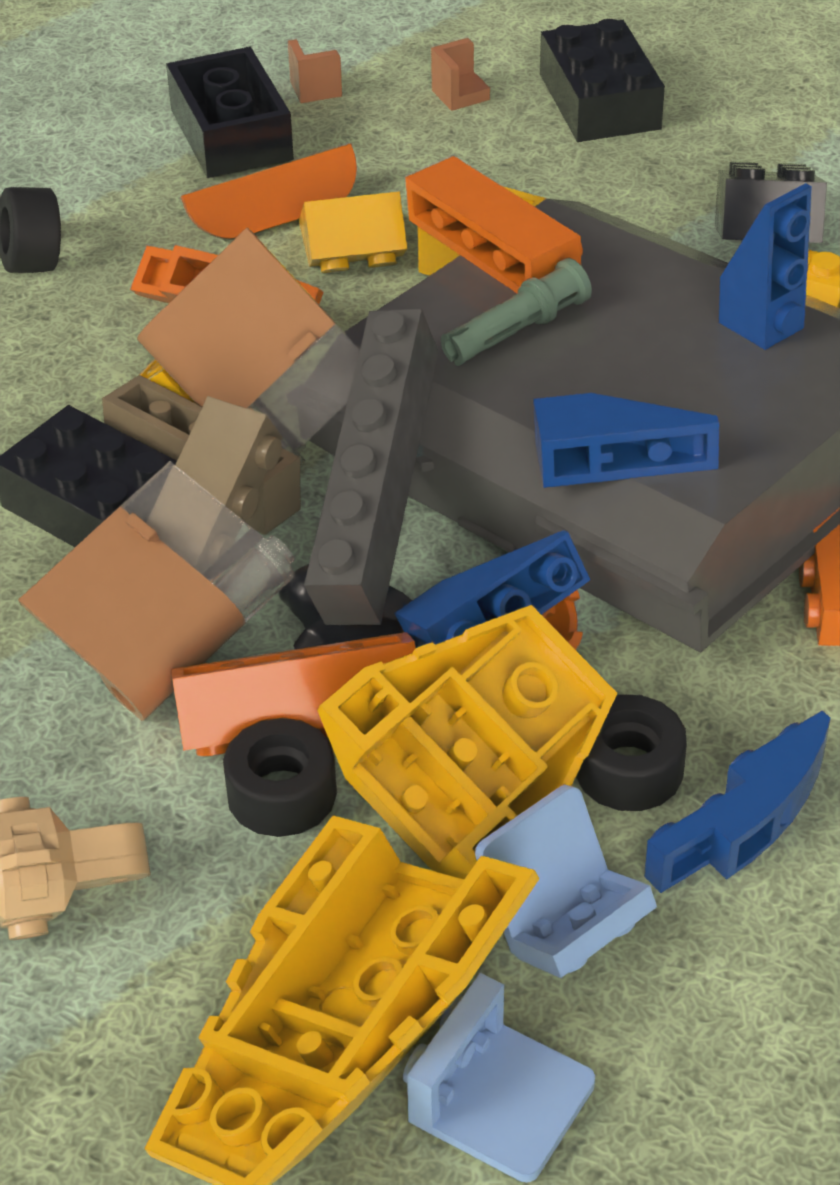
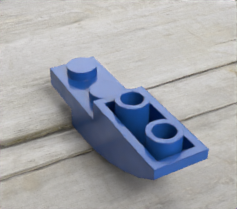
M820 711L802 723L790 724L782 730L778 737L755 751L747 750L737 756L729 765L725 794L718 793L711 796L702 804L700 809L677 823L670 822L664 824L648 839L644 877L662 893L709 863L727 880L754 861L786 830L807 801L819 775L831 718L825 712Z

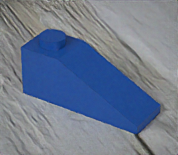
M595 393L533 399L535 445L543 488L714 470L719 467V420L716 415Z

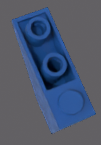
M806 183L763 206L720 276L719 323L764 350L804 328L812 186Z
M562 530L444 579L394 614L403 631L407 632L415 641L416 648L431 642L435 645L462 635L468 628L530 605L542 615L589 582L590 577L568 531Z

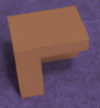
M469 38L431 48L432 91L451 111L490 100V87L474 72V43Z
M297 39L288 40L290 82L300 103L342 97L341 57L338 51L331 50L304 55Z

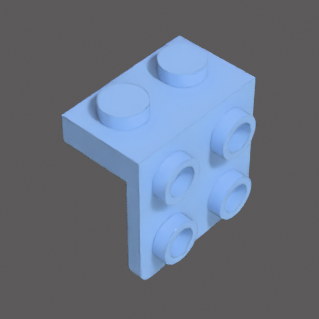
M560 786L480 841L475 850L477 861L480 856H485L536 871L540 878L503 933L510 952L519 960L559 978L580 969L589 957L613 939L630 932L636 922L657 908L650 885L608 870L582 793L573 786Z
M479 973L464 995L460 993L444 1011L440 1021V1029L430 1044H419L408 1059L403 1073V1081L407 1083L408 1122L520 1182H532L539 1176L593 1092L595 1074L591 1068L503 1025L504 984Z

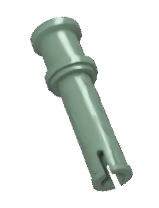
M566 258L559 261L555 266V270L540 279L533 277L525 280L518 289V293L512 296V298L499 303L462 326L444 333L441 336V346L444 354L450 362L454 361L456 366H460L475 357V355L491 348L533 323H550L556 318L558 311L572 303L579 305L590 299L592 288L587 273L577 261Z

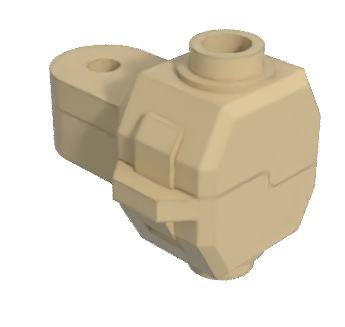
M13 797L0 800V927L8 928L9 940L28 939L48 934L47 922L55 919L65 911L75 890L135 881L151 875L142 823H122L69 830L50 807L30 808L29 797Z

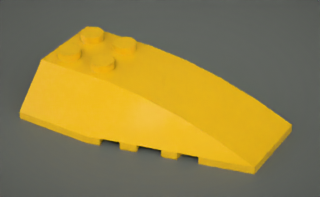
M333 815L258 914L250 931L255 939L253 947L247 959H236L226 980L231 992L220 1015L208 1017L198 1037L204 1048L194 1068H183L144 1148L152 1158L213 1185H272L311 1153L362 1104L467 987L540 878L536 871L480 856L466 878L460 879L401 862L381 828Z

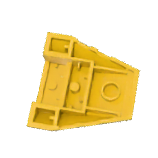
M530 605L468 628L462 635L434 645L431 642L415 648L413 653L385 664L380 661L367 666L323 702L317 711L345 779L431 870L465 879L477 862L475 850L480 841L560 786H572L584 759L592 749L617 696V692Z

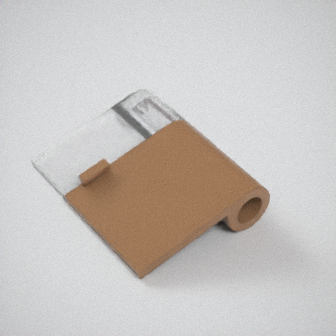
M249 228L241 232L145 326L137 337V340L197 405L203 407L207 396L266 414L283 437L281 440L282 448L300 457V467L306 461L300 455L306 447L305 444L347 405L360 352L357 345Z
M169 461L22 595L18 601L29 613L100 675L107 689L125 708L141 721H144L174 692L171 669L204 664L295 577L291 566L295 558L288 547L277 537L271 535L265 539Z

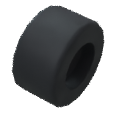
M5 188L0 197V258L4 269L9 273H37L55 270L61 246L60 210L55 193L51 188Z
M617 695L589 755L584 759L577 773L576 779L583 792L598 804L618 811H644L661 806L676 794L684 777L687 748L686 728L677 713L661 701L643 695ZM635 747L647 753L639 756L624 755L615 752L613 749Z
M277 718L262 720L243 729L229 743L223 758L228 805L231 813L244 827L257 834L275 837L296 835L319 825L332 811L337 796L335 759L331 743L319 729L304 721ZM278 771H290L298 774L290 779L279 781L262 778L265 775Z

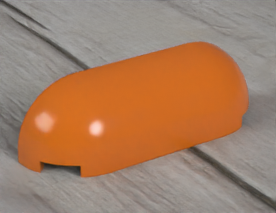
M350 143L182 195L181 200L189 218L202 231L215 237L234 239L246 228L256 233L299 219L304 202L347 197L356 179V157Z

